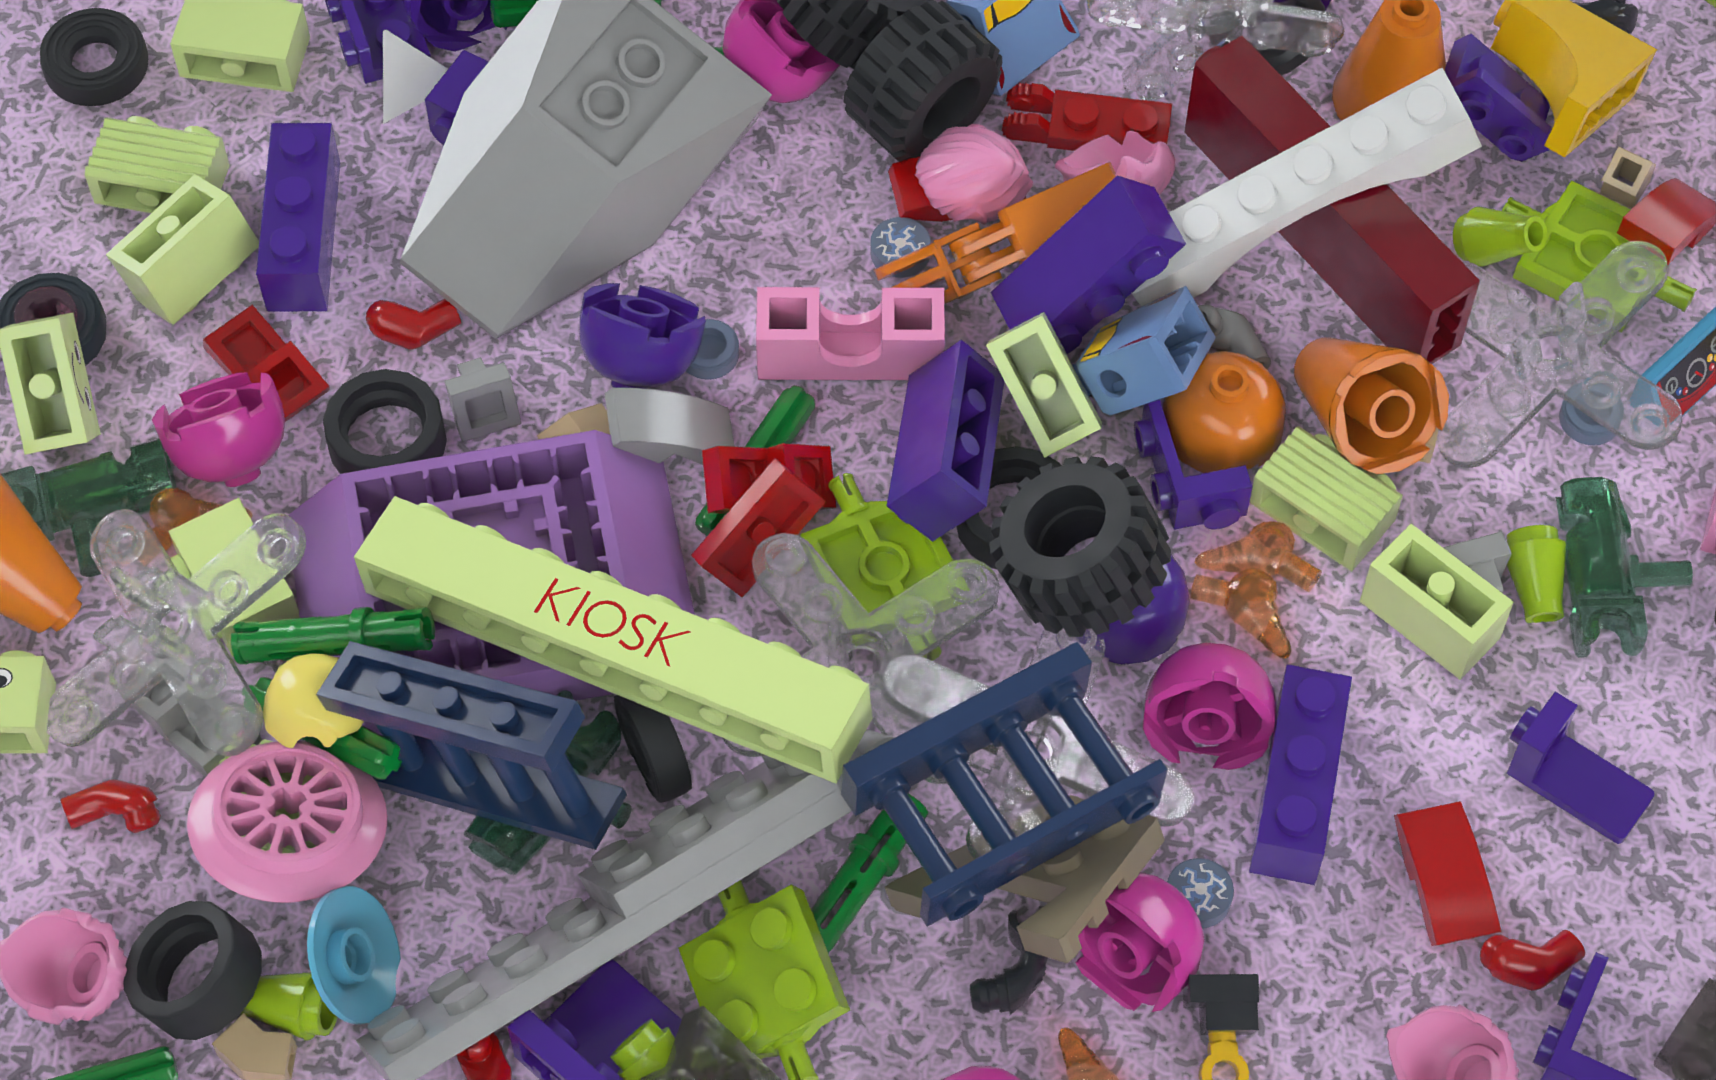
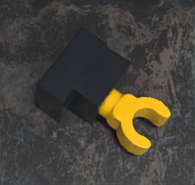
M1258 974L1189 975L1188 985L1183 989V1007L1199 1008L1200 1033L1209 1037L1208 1056L1199 1067V1080H1213L1212 1068L1219 1062L1228 1063L1233 1067L1236 1073V1080H1249L1248 1065L1243 1057L1238 1054L1236 1035H1252L1259 1030Z

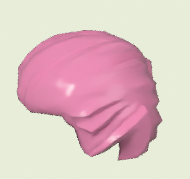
M980 124L946 129L923 150L921 158L916 164L917 171L915 176L919 179V184L924 189L930 204L935 209H938L942 215L947 214L954 222L973 219L985 225L987 222L999 219L997 214L1000 210L1022 201L1033 187V181L1028 175L1029 171L1019 150L1007 138L988 130Z
M1134 131L1126 133L1122 145L1109 135H1104L1082 145L1070 155L1055 163V168L1061 172L1065 182L1111 162L1116 176L1153 186L1159 195L1170 183L1175 172V157L1169 146L1164 142L1153 144Z
M63 907L60 910L44 911L30 917L6 939L0 941V979L9 997L25 1009L28 1016L32 1019L54 1025H60L63 1020L72 1019L75 1022L80 1020L90 1021L93 1017H97L109 1009L112 1002L119 999L120 992L124 990V977L127 971L125 966L127 957L124 955V950L119 947V940L116 939L112 925L100 922L97 918H93L90 913L74 911Z
M1460 1004L1457 1007L1447 1005L1432 1006L1415 1015L1406 1024L1390 1028L1386 1034L1389 1056L1397 1080H1519L1517 1077L1519 1069L1513 1058L1514 1050L1511 1047L1508 1033L1498 1028L1495 1023H1492L1490 1018L1473 1012Z

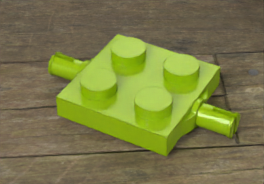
M1572 180L1560 199L1542 213L1514 200L1513 197L1508 199L1502 209L1505 212L1524 216L1537 215L1543 219L1547 228V241L1544 248L1539 252L1523 254L1516 265L1513 278L1621 333L1636 309L1648 301L1652 295L1685 312L1697 291L1696 288H1691L1665 275V263L1617 234L1623 217L1631 209Z
M844 473L843 483L839 475L830 481L828 487L833 492L842 512L830 523L800 534V547L851 650L888 635L904 634L917 664H927V655L931 662L941 655L942 650L937 645L927 624L937 616L969 604V590L941 537L932 542L913 526L903 522L887 507V501L865 502L854 481L853 474Z
M739 880L718 893L725 917L714 928L678 947L722 1068L734 1072L746 1068L763 1058L780 1056L788 1080H819L805 1044L821 1026L851 1010L804 891L792 884L759 903H750L742 880Z

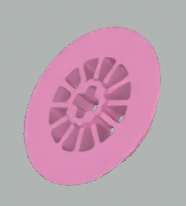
M278 741L259 744L225 759L200 783L190 803L187 819V830L191 848L201 866L211 877L240 895L276 903L316 899L324 896L331 890L348 885L359 877L373 862L382 847L387 829L386 803L374 778L338 759L331 753L305 741H297L294 748L285 747ZM279 773H292L290 781L287 783L283 782ZM306 775L313 776L306 784L302 785ZM267 777L269 779L271 787L266 785L259 779ZM284 808L290 814L299 812V818L291 820L285 814L276 816V810ZM309 840L310 842L315 844L316 847L308 848L306 846L305 841L307 842ZM268 842L271 844L269 850L264 851L261 849ZM288 845L294 847L296 853L282 852L283 848Z

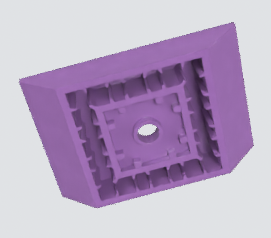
M597 430L343 473L286 516L300 618L351 614L352 610L358 607H371L374 612L407 610L366 593L354 559V555L394 496L416 505L420 503L432 504L444 511L449 518L474 528L477 525L490 527L499 532L507 541L527 549H546L557 555L565 564L588 573L592 571L604 572L615 578L623 587L646 596L651 594L662 595L675 602L682 610L695 615L664 462L657 463L613 447L611 435ZM434 621L435 639L432 640L433 648L431 650L394 651V653L575 701L614 694L437 621ZM363 722L362 726L381 735L374 723Z

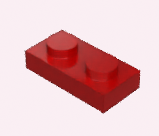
M775 458L691 556L703 569L743 598L826 501L812 487Z

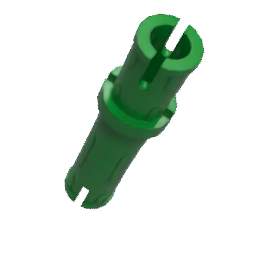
M371 607L354 608L351 614L340 616L281 619L266 622H237L233 626L235 633H231V648L235 661L240 665L262 663L264 661H288L295 656L312 653L341 656L350 641L390 652L429 651L433 648L432 640L435 639V625L432 613L427 607L392 612H374Z
M908 793L923 818L926 819L928 815L926 807ZM885 809L881 810L865 834L857 833L848 844V849L851 852L811 908L828 954L848 926L854 921L858 912L883 876H892L900 865L897 857L907 843ZM888 835L890 838L866 872L862 873L860 869L882 838ZM846 890H850L851 893L825 929L821 928L820 926Z

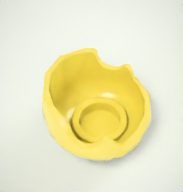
M314 653L299 655L288 660L276 671L266 692L263 717L266 731L283 746L294 748L298 740L308 736L320 740L324 747H331L337 738L354 733L362 726L363 720L327 711L316 695L338 661V657Z

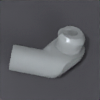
M1209 304L1198 306L1216 337L1210 348L1245 354L1262 363L1266 369L1270 367V357L1251 324L1242 314L1215 308Z

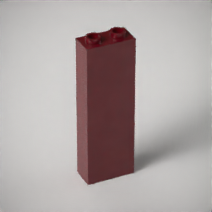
M1242 35L1222 47L1214 46L1208 49L1194 64L1184 133L1229 180L1331 127ZM1388 184L1373 187L1337 200L1278 231L1387 347L1413 351L1433 364L1462 345L1481 280Z

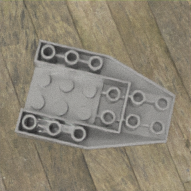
M538 0L464 92L399 263L497 339L653 246L754 125L772 94L654 0Z

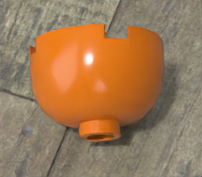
M1228 351L1206 354L1187 389L1165 397L1162 408L1178 459L1201 473L1246 465L1247 470L1256 465L1259 467L1270 459L1273 452L1281 444L1286 417V403L1280 384L1262 363L1245 354Z

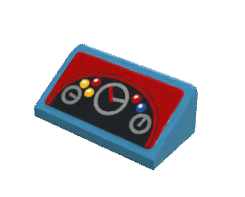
M1716 307L1640 376L1630 402V408L1660 432H1667L1716 386Z

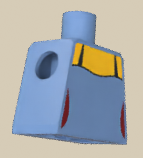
M946 0V3L1000 50L999 54L1002 56L1003 63L1000 68L1001 75L993 92V94L1002 96L1080 36L1076 24L1061 0Z
M1184 286L1102 326L1096 331L1078 361L1072 364L1089 398L1093 396L1101 411L1111 416L1186 390L1216 337L1187 286Z

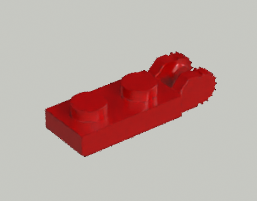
M1019 82L1007 92L1006 102L1007 106L1011 107L1010 110L1034 112L1027 114L1014 112L1004 117L1001 131L1003 132L1002 135L1006 136L1009 140L1047 144V148L1075 151L1082 145L1104 135H1109L1122 145L1126 133L1134 131L1153 144L1157 142L1167 144L1172 103L1056 89L1054 93L1044 84H1027V82ZM1036 113L1051 114V121L1049 122Z

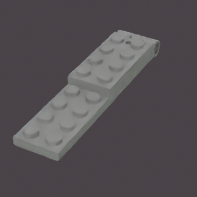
M867 729L849 762L895 737ZM762 754L764 762L748 772L742 774L741 771H733L719 777L706 787L705 791L708 796L687 809L684 805L669 808L649 822L648 825L651 829L649 832L630 843L625 839L619 840L596 852L591 858L593 865L578 874L590 898L585 901L581 898H574L555 907L545 917L548 923L526 937L522 933H517L499 941L488 950L487 956L489 959L465 973L464 969H457L443 975L428 987L429 996L408 1009H405L403 1005H399L382 1012L368 1024L367 1027L370 1032L358 1038L356 1042L369 1064L385 1080H416L850 813L851 809L841 795L842 774L835 784Z

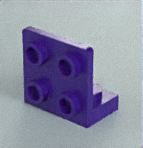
M613 959L601 965L544 1022L531 1010H528L507 1027L514 1057L540 1080H623L617 1074L620 1068L610 1056L630 1034L649 1019H652L661 1030L669 1027L691 1066L707 1050L706 1041Z

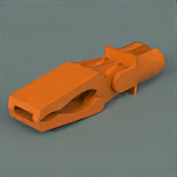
M1111 162L1105 163L1000 210L997 214L1000 220L998 223L983 229L980 228L978 222L973 223L940 239L933 240V243L873 269L878 281L934 257L938 266L891 288H926L944 279L948 289L944 290V304L960 299L1002 279L1000 270L1017 262L1021 265L1116 177L1115 170ZM1008 238L1011 246L994 253L991 252L990 246ZM947 245L951 252H954L952 255L955 261L948 264L942 247ZM958 269L966 284L962 288H959L952 273Z

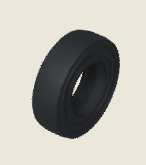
M89 8L66 15L47 31L40 46V65L47 84L57 96L76 105L101 106L118 101L137 88L148 68V51L141 31L130 18L110 9ZM91 43H105L117 51L114 62L99 71L82 72L72 65L75 53L83 46Z
M615 695V711L624 740L652 796L659 803H662L692 789L690 769L670 717Z

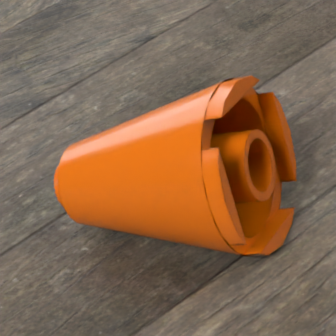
M1434 0L1383 1L1335 77L1332 101L1336 114L1341 121L1440 68H1443L1445 71L1446 58L1441 14Z
M1322 337L1307 344L1296 359L1294 366L1296 383L1337 451L1345 460L1368 472L1375 474L1399 472L1418 462L1430 450L1425 445L1432 437L1436 428L1442 431L1448 419L1449 393L1442 373L1427 359L1413 351Z
M0 473V614L36 633H41L49 627L58 632L80 610L82 602L77 599L82 585Z

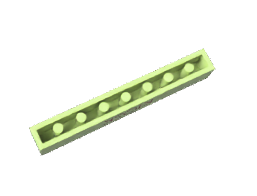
M394 496L354 555L365 592L405 609L427 607L431 611L434 621L835 784L842 774L843 765L849 762L873 719L869 684L863 682L857 674L841 666L825 667L801 657L796 650L786 644L775 641L767 644L742 634L734 625L723 619H704L682 610L675 602L662 595L651 594L646 596L623 587L615 578L604 572L592 571L588 573L565 564L557 555L546 549L534 548L530 550L507 541L499 532L490 527L477 525L474 528L451 519L444 511L429 503L416 505Z

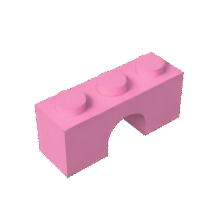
M757 287L756 350L758 380H908L911 373L944 351V288H882V299L875 309L862 314L846 315L830 311L822 305L819 287Z

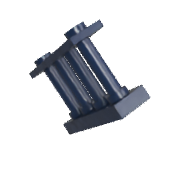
M352 641L348 643L316 694L327 711L374 723L382 736L399 745L400 753L398 758L401 759L402 763L398 771H391L386 779L374 778L379 788L594 850L599 846L627 796L623 787L577 775L565 751L585 719V715L578 702L572 699Z
M1078 641L843 765L841 795L853 814L857 816L872 807H875L877 810L885 809L933 882L923 887L920 917L927 927L944 917H947L950 921L965 917L983 902L984 895L1121 820L1131 824L1143 819L1159 805L1168 769L1162 760L1158 759L1135 773L1131 771L1083 702L1087 692L1092 661ZM1048 713L1052 716H1061L1109 786L1076 805L1025 732L1029 723ZM990 744L994 747H1003L1050 816V819L1019 836H1016L967 764L971 754ZM932 775L935 778H944L992 849L990 852L958 869L908 795L911 786Z

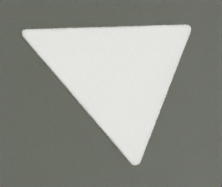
M387 30L383 31V124L424 102V99L448 70L442 64Z

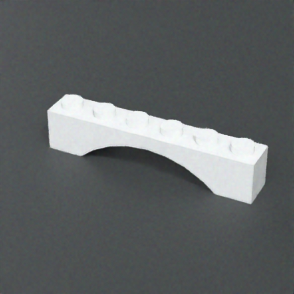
M1440 68L1170 211L1169 214L1186 245L1169 259L1167 267L1160 274L1147 279L1132 292L1140 306L1151 303L1184 286H1187L1194 298L1206 292L1243 255L1274 233L1300 218L1337 200L1373 187L1399 180L1427 176L1482 147L1471 120L1444 69Z

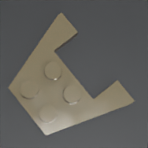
M1069 795L1075 805L1085 800L1078 796ZM1042 806L1008 823L1015 835L1019 836L1050 819V816ZM1147 815L1143 819L1131 824L1121 820L997 888L1047 903L1017 926L1025 951L1064 963H1068L1075 958L1082 949L1078 935L1087 924L1089 928L1099 927L1109 914L1105 903L1109 895L1117 885L1119 889H1128L1165 841L1157 817ZM982 836L948 853V856L958 869L990 852L992 849ZM920 867L892 881L884 888L891 906L896 911L921 918L920 910L923 887L933 882L923 867Z

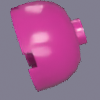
M740 0L726 22L722 49L729 61L772 94L769 101L792 103L808 98L827 82L840 67L827 56L825 57L815 50L811 44L796 32L797 30L782 13L784 9L778 4L777 0Z
M247 372L235 373L207 381L179 394L184 406L176 409L170 415L165 404L156 411L152 422L159 440L174 466L188 477L210 483L224 481L227 487L241 486L258 478L261 474L260 467L265 465L274 456L284 436L285 417L282 403L274 382L267 373H261V383H251Z
M1200 643L1186 646L1168 656L1150 679L1145 697L1143 731L1152 748L1170 762L1180 763L1179 751L1219 756L1212 768L1225 770L1242 768L1262 757L1268 749L1269 737L1274 733L1276 699L1274 688L1262 666L1245 651L1226 644ZM1192 740L1195 741V742H1197V743L1205 744V745H1216V744H1219V745H1218V746H1208V747H1196V745L1192 742Z
M1140 872L1128 889H1119L1117 885L1106 899L1105 903L1109 914L1099 927L1089 928L1087 924L1078 935L1083 955L1075 963L1084 976L1124 1008L1135 1011L1144 1003L1151 1006L1155 1005L1152 1012L1161 1011L1188 985L1189 975L1197 973L1205 939L1198 915L1185 895L1163 879ZM1152 963L1148 973L1140 975Z

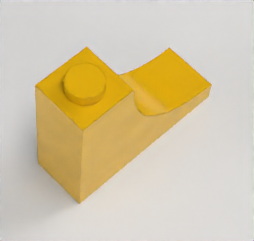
M1505 0L1494 19V25L1499 27V30L1490 48L1515 64L1542 91L1549 102L1554 116V126L1544 146L1564 158L1632 99L1657 51L1654 47L1570 0Z

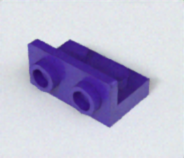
M325 0L332 23L343 21L346 31L338 33L347 67L358 65L365 84L383 79L384 30L391 32L431 58L424 35L415 28L402 0Z
M1472 33L1454 41L1445 67V73L1466 110L1473 127L1499 148L1502 153L1513 160L1523 162L1549 151L1550 149L1544 146L1552 130V127L1545 122L1550 109L1546 97Z

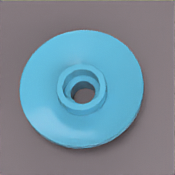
M354 886L331 890L317 903L309 923L307 953L312 979L323 1002L338 1018L356 1025L370 1023L376 1016L390 1009L396 997V974L401 960L397 936L387 912L369 892Z

